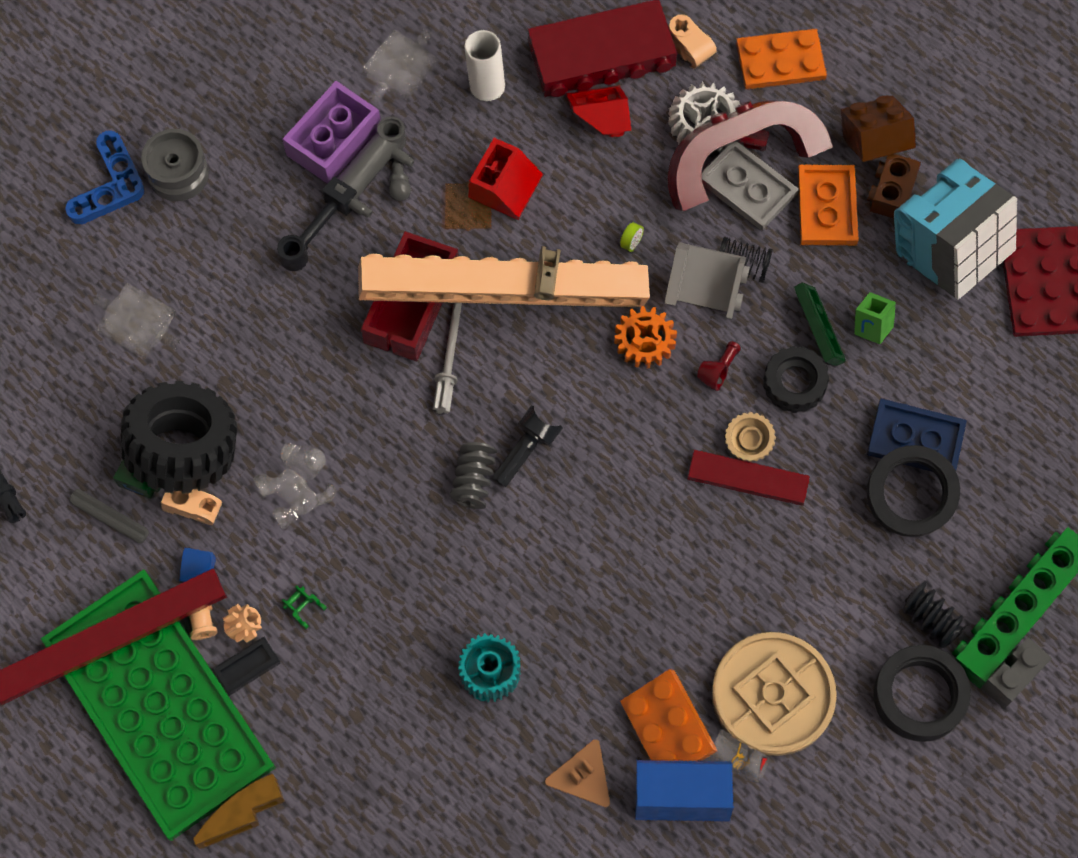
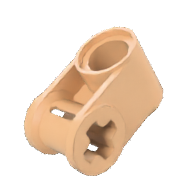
M677 15L670 20L669 30L672 39H674L676 51L682 56L684 61L688 60L692 64L691 68H697L717 52L713 40L691 18L686 15Z

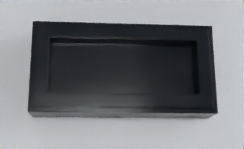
M262 637L213 668L212 671L230 696L281 664L266 638Z

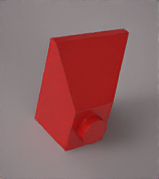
M620 85L566 93L567 101L573 112L603 135L608 134L609 137H619L624 135V132L631 131L628 98Z

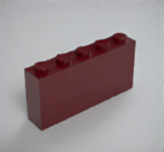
M660 0L647 1L528 29V44L544 97H560L568 91L577 89L579 91H586L594 85L603 83L612 85L620 79L629 77L638 79L646 73L654 71L664 73L671 70L672 67H676L677 51Z

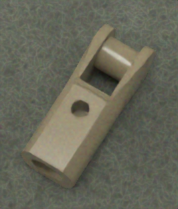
M541 246L534 297L537 299L552 300L554 298L560 249L552 251L547 250L546 246ZM544 261L552 262L553 267L545 266Z

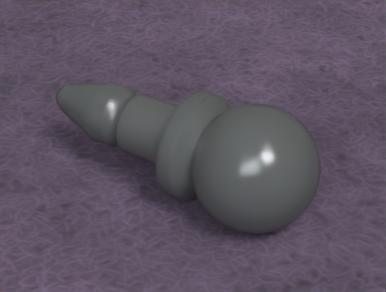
M394 159L392 164L393 175L389 178V194L396 201H404L411 194L409 177L404 174L403 164Z

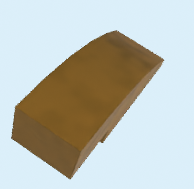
M272 773L253 782L219 807L193 838L195 845L199 849H203L259 826L256 813L285 802L274 774Z

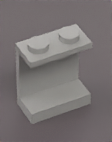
M679 242L674 256L664 303L676 306L677 301L722 310L727 312V318L732 319L734 310L740 311L744 294H740L738 291L740 283L746 284L750 267L744 266L746 257Z

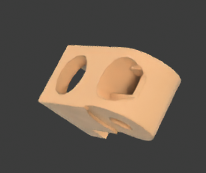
M192 489L191 493L182 494V491H174L173 494L165 493L161 501L163 511L171 514L175 513L189 519L192 518L208 525L214 524L222 505V501L219 498L197 489Z

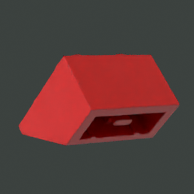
M494 137L469 180L468 198L519 220L541 181L543 173L519 148Z

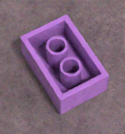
M335 81L282 139L286 155L322 181L328 183L333 176L337 177L377 132V125L381 121L379 110Z

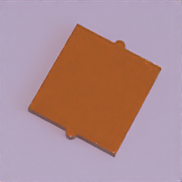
M469 181L466 184H446L445 229H466V231L471 229H491V208L468 198Z

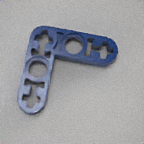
M104 131L96 140L98 150L113 181L68 201L65 208L66 214L71 222L75 224H84L139 200L144 194L145 189L121 137L114 131ZM111 140L117 153L111 154L106 141ZM124 161L128 163V167L124 171L116 172L113 170L117 162ZM128 177L132 185L135 186V191L131 193L124 181ZM103 195L113 196L111 203L108 205H100L98 203L99 198ZM92 200L96 209L92 210L88 201ZM78 206L83 209V214L81 215L76 213L75 208Z

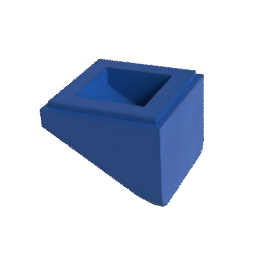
M184 548L179 581H188L213 569L216 561L215 555L208 551Z

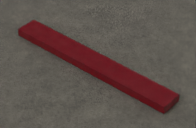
M213 568L1 669L0 705H4L227 598L216 570Z

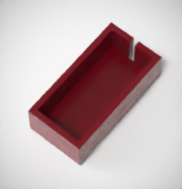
M405 231L393 256L395 258L398 255H410L412 258H424L434 255L441 257V259H453L459 257L456 248ZM373 301L361 328L364 344L387 352L392 347L393 354L417 362L443 302Z

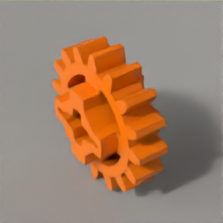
M641 306L640 313L630 309L629 318L624 315L621 316V325L618 324L615 327L617 335L614 336V344L619 345L617 348L618 354L626 353V363L634 359L635 367L638 368L641 362H645L648 369L652 361H655L660 366L662 365V356L667 359L671 357L670 350H675L676 347L674 339L677 338V330H671L674 326L673 320L665 321L666 312L657 315L656 307H653L650 312H646L645 307ZM660 330H662L664 334V342L662 341V337L658 335ZM627 332L629 333V336L633 338L631 344H629L627 341Z

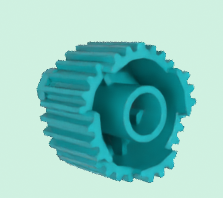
M483 633V637L477 635V639L471 638V643L466 644V649L462 650L463 655H460V661L458 662L461 683L464 684V689L468 690L470 695L473 694L474 698L480 701L487 700L489 702L490 699H493L496 702L497 698L503 700L502 696L508 697V692L513 693V690L520 681V657L515 649V645H511L510 641L506 643L505 638L500 640L498 635L496 638H493V634L487 636L486 633ZM491 663L492 667H497H495L494 671L487 672L485 671V665Z

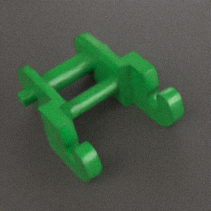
M296 585V592L287 601L285 599L281 600L284 604L282 607L285 610L289 608L293 612L291 614L292 617L303 628L307 629L309 626L299 617V612L308 603L312 602L323 611L327 607L314 594L308 596L304 592L305 588L303 586L300 588ZM300 596H303L305 600L295 609L292 604Z

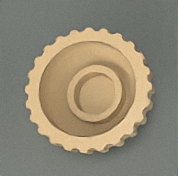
M752 412L748 414L743 413V415H737V418H733L732 422L728 424L729 427L726 429L727 433L725 434V442L732 455H736L738 459L741 458L743 461L748 460L749 462L753 460L758 461L759 459H764V456H768L769 452L773 450L774 440H776L773 425L769 423L770 421L765 419L763 415L760 416L758 413L753 414Z

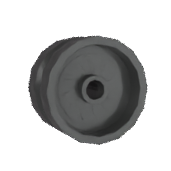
M166 129L153 135L143 147L141 162L152 190L159 197L169 201H185L195 197L204 189L208 182L209 168L201 144L192 133L182 129Z

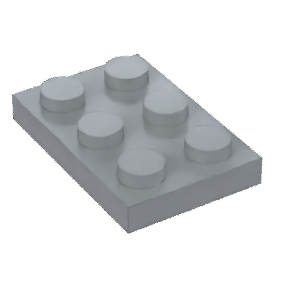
M737 141L731 142L701 173L702 183L705 188L761 231L798 194L799 188Z

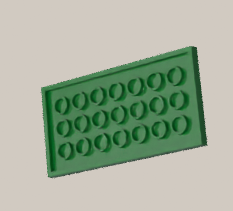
M143 569L40 639L47 648L160 594V591L148 573ZM180 621L64 675L169 841L177 838L221 807L236 793L276 768Z

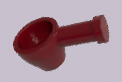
M730 341L726 345V350L719 361H703L699 367L697 378L707 387L719 391L727 377L731 362L741 350L740 345ZM719 376L722 379L721 384H717Z

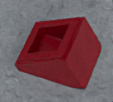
M760 130L739 139V143L746 148L764 152L770 133L766 130Z

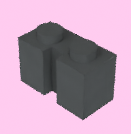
M1028 637L981 689L1005 709L1045 667L1052 657Z

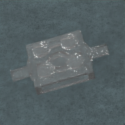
M395 29L362 68V73L372 79L377 85L368 96L371 101L374 100V103L378 104L387 92L407 102L438 63L439 58L424 48L425 44L432 38L430 32L423 29L420 35L415 40H412Z
M126 283L118 297L113 301L100 294L96 295L97 299L94 298L93 305L106 311L105 316L95 330L143 359L160 342L171 347L173 350L177 348L176 344L179 345L180 339L167 333L168 326L176 315V311L136 287Z

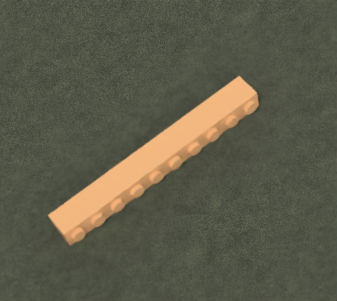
M369 254L366 257H361L358 266L359 300L641 307L650 298L648 265H639L637 262L632 261L623 264H611L609 261H597L591 264L583 263L581 260L559 263L554 298L552 300H543L534 297L538 262H527L523 258L498 261L494 257L470 260L464 256L453 259H441V257L434 255L424 258L398 255L395 258L383 257L380 254ZM544 261L545 266L553 267L552 262Z

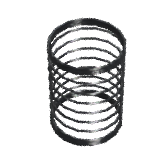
M723 237L720 252H725L728 241L727 253L729 252L730 238ZM736 239L734 240V242H733V244H732V246H731V249H730L729 254L731 253V250H732V248H733L734 243H735V246H734V252H733V254H735ZM742 241L739 243V246H738V248H737V251H736V254H735V255H737V252H738L739 247H740L739 256L741 255ZM748 242L746 243V245H745V247H744V250H743V253H742L741 256H743L745 249H746L745 257L747 256ZM754 244L752 245V247H751V249H750V252H749V254H748V257H747V260H746V263H745V266H746V265H747V262H748V259H749V256H750V253H751V250H752V256H751V261H750V264L752 263V265H751L750 271H749V273H748L747 279L749 278V275H750V272H751V269H752L754 260H755V258H756L757 252H758V257H757L756 266H757V264H758V259H759V254H760V246L757 248V251H756V253H755V256H754V259H753V262H752L753 253H754ZM766 247L764 248L756 273L753 276V281L764 254L763 270L759 277V282L764 283L773 249L769 248L766 256Z

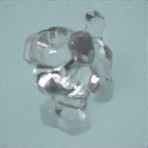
M290 442L284 444L280 449V456L286 469L277 478H270L266 473H260L252 478L263 498L270 494L278 493L290 505L289 509L278 507L272 511L281 530L289 527L301 514L310 513L317 506L331 502L336 496V488L333 484L328 483L325 491L318 494L307 484L308 480L316 478L321 473L323 466L326 464L323 451L318 448L315 449L311 445H295Z

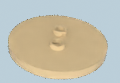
M767 632L755 634L741 640L723 656L713 679L712 701L721 726L738 744L742 742L741 746L759 754L771 756L788 755L807 748L826 730L836 706V685L829 665L814 647L802 639L789 634Z

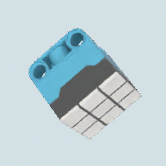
M956 159L937 175V183L922 196L913 195L894 211L896 252L900 258L903 256L908 261L907 264L915 268L959 300L1016 251L1017 198L970 167L964 160Z

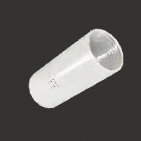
M475 31L468 36L464 45L471 93L482 101L495 100L501 96L505 88L500 40L496 34L490 31Z

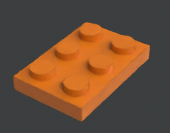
M817 29L743 37L736 40L745 89L826 80L827 73Z
M799 165L797 171L800 244L857 245L859 237L855 165Z
M667 670L620 701L650 760L703 761L718 751L675 670Z

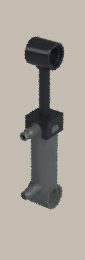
M391 116L383 118L377 125V132L338 178L333 176L322 189L324 202L327 205L300 237L297 235H287L280 239L277 251L281 264L285 269L299 271L308 263L307 245L336 210L345 216H348L352 210L366 218L372 215V210L360 202L358 197L391 158L408 167L413 166L414 159L402 151L406 145L405 126L399 118ZM389 134H396L394 137H388ZM292 251L299 252L295 256H288V254Z

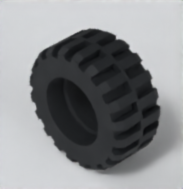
M175 381V384L162 382L155 388L150 386L142 391V395L139 393L135 395L123 411V418L121 419V458L124 460L127 470L130 473H134V477L141 483L147 482V486L157 490L161 488L164 489L165 493L172 494L174 491H182V494L191 493L192 489H197L198 491L206 489L208 483L215 484L231 468V462L234 460L237 434L235 414L221 396L216 397L215 391L208 387L205 390L197 383L192 382L189 385L184 384V381ZM182 430L193 433L201 439L186 444H175L164 441L157 437V435L166 431Z

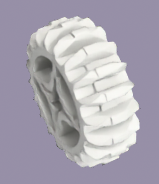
M703 82L698 89L692 84L689 87V92L682 89L679 97L674 98L673 106L669 109L670 117L668 121L672 136H677L678 145L690 132L711 122L710 117L719 114L717 108L726 112L727 115L735 112V107L740 105L739 101H734L733 92L725 94L726 89L724 86L717 90L714 83L709 88L705 87ZM684 115L689 117V120L695 124L694 128L686 122ZM723 146L716 150L720 153L723 150Z

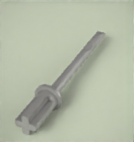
M453 303L443 373L436 374L434 378L437 384L433 410H436L438 414H448L450 412L453 387L457 384L458 380L451 372L462 303Z

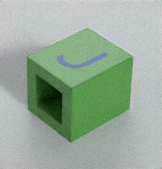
M869 292L856 309L855 335L881 344L894 327L896 302Z

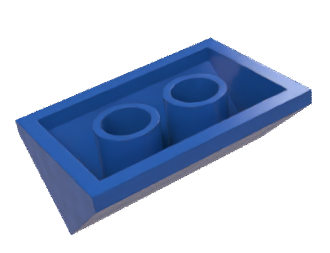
M637 760L635 820L730 821L733 811L732 761Z

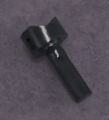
M533 405L529 407L523 418L518 422V425L525 434L492 476L493 479L504 487L509 485L536 448L537 443H543L550 447L563 429L561 425L551 426L542 422L537 417Z

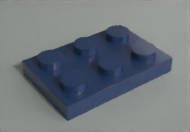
M880 398L867 455L882 459L889 452L900 447L910 445L924 446L942 454L956 471L967 420ZM905 463V464H903V465H907V466H911V467H915V468H919V469H923V470H927V471L933 472L931 469H929L928 467H926V466H924V465H922V464H918V463Z

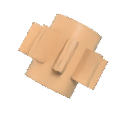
M237 604L228 609L229 615L224 617L223 620L225 621L224 630L231 639L236 640L237 643L244 639L247 643L257 637L256 631L260 630L262 626L260 614L255 608L249 607L248 604L243 607Z

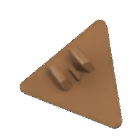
M591 741L547 777L545 784L597 805L608 807L610 799L599 741Z

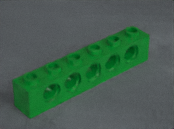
M1069 527L1061 535L1055 532L1045 544L1049 548L1043 556L1037 553L1026 566L1030 569V572L1025 577L1019 574L1008 587L1012 593L1007 599L1000 596L989 609L994 613L990 619L986 621L984 618H981L971 630L975 635L969 643L963 640L953 651L952 654L963 667L968 679L979 689L1078 573V534ZM1052 557L1061 559L1064 567L1056 566L1052 561ZM1033 579L1042 580L1046 585V589L1038 588L1034 584ZM1015 600L1023 601L1027 605L1028 611L1018 609ZM996 622L1005 623L1009 627V633L1001 632L997 628ZM977 645H987L991 655L980 653Z

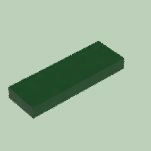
M803 282L794 286L824 361L834 366L845 363V356L816 288Z

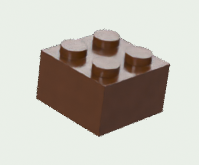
M893 95L880 96L876 100L866 103H853L850 107L841 109L843 138L863 162L916 148L914 117Z

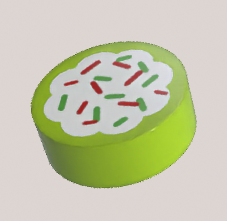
M635 222L630 223L622 234L620 240L621 248L633 252L643 236V226Z

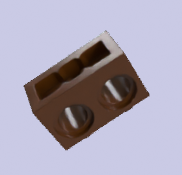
M897 154L888 155L886 162L880 161L875 175L876 178H880L878 186L872 184L867 201L872 202L870 212L894 219V211L911 196L921 162ZM891 173H898L901 177L894 176ZM883 196H890L894 200H887Z

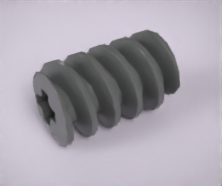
M465 443L459 449L461 454L457 459L459 466L455 469L457 477L453 479L454 488L450 492V497L460 505L474 509L486 508V503L479 500V498L488 497V492L481 489V487H489L491 481L483 477L493 475V470L486 467V465L495 464V459L488 456V454H495L497 450L485 443Z

